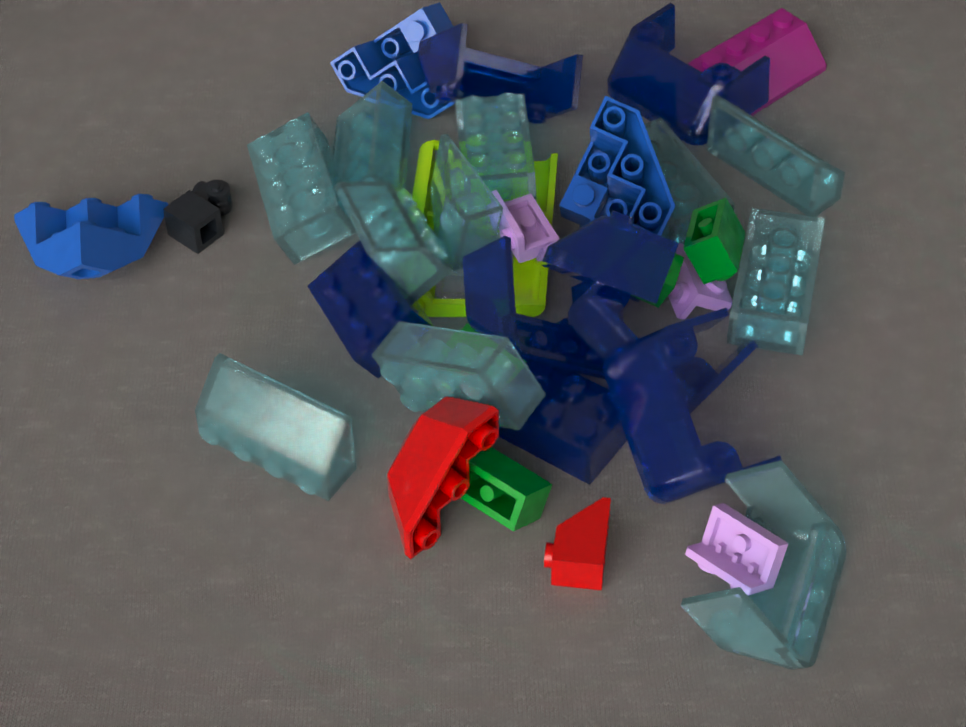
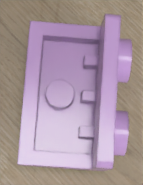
M497 190L489 192L490 206L486 207V213L492 228L498 227L505 250H511L519 263L560 250V239L532 194L504 202Z
M676 242L670 251L684 257L675 288L668 295L676 317L685 320L696 306L726 314L734 302L727 289L725 280H715L703 284L683 249L684 244Z
M721 503L713 505L702 542L687 546L685 555L697 562L701 570L715 574L728 582L730 588L735 592L743 595H752L774 587L789 543L728 505Z

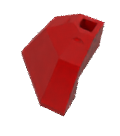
M446 396L416 420L404 439L387 473L389 498L404 552L410 559L414 558L422 550L430 549L441 536L440 510L452 500L460 499L470 487L469 460L482 450H488L499 438V410L493 405Z

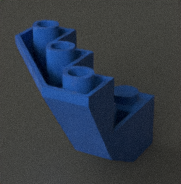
M440 2L419 9L374 40L354 46L330 62L346 92L426 119L435 117L458 102L465 67L457 32Z
M605 96L589 128L591 142L559 205L561 217L607 236L610 235L616 226L647 241H660L675 210L670 190L640 111Z
M149 194L134 195L131 197V200L119 206L104 204L98 198H85L68 210L53 208L47 202H33L29 204V207L14 214V221L36 266L59 276L74 279L100 278L144 257L164 219L163 209L168 206V203L153 199V196Z

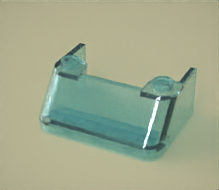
M782 460L726 474L725 482L748 507L745 517L789 543L775 585L771 589L752 595H747L741 587L683 598L680 606L722 650L791 670L811 667L816 662L845 562L847 549L844 536L838 526Z

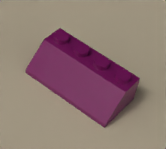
M780 8L688 62L685 95L731 127H735L826 71L827 64L807 24L785 9Z

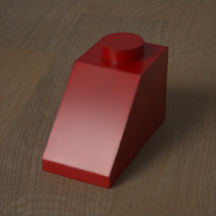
M600 498L556 526L554 543L546 542L544 568H551V585L602 591L610 524L611 498Z

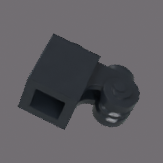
M223 180L200 181L194 186L192 191L188 190L166 206L163 211L168 235L197 254L222 237L224 233L221 216L228 214L233 207L229 184Z

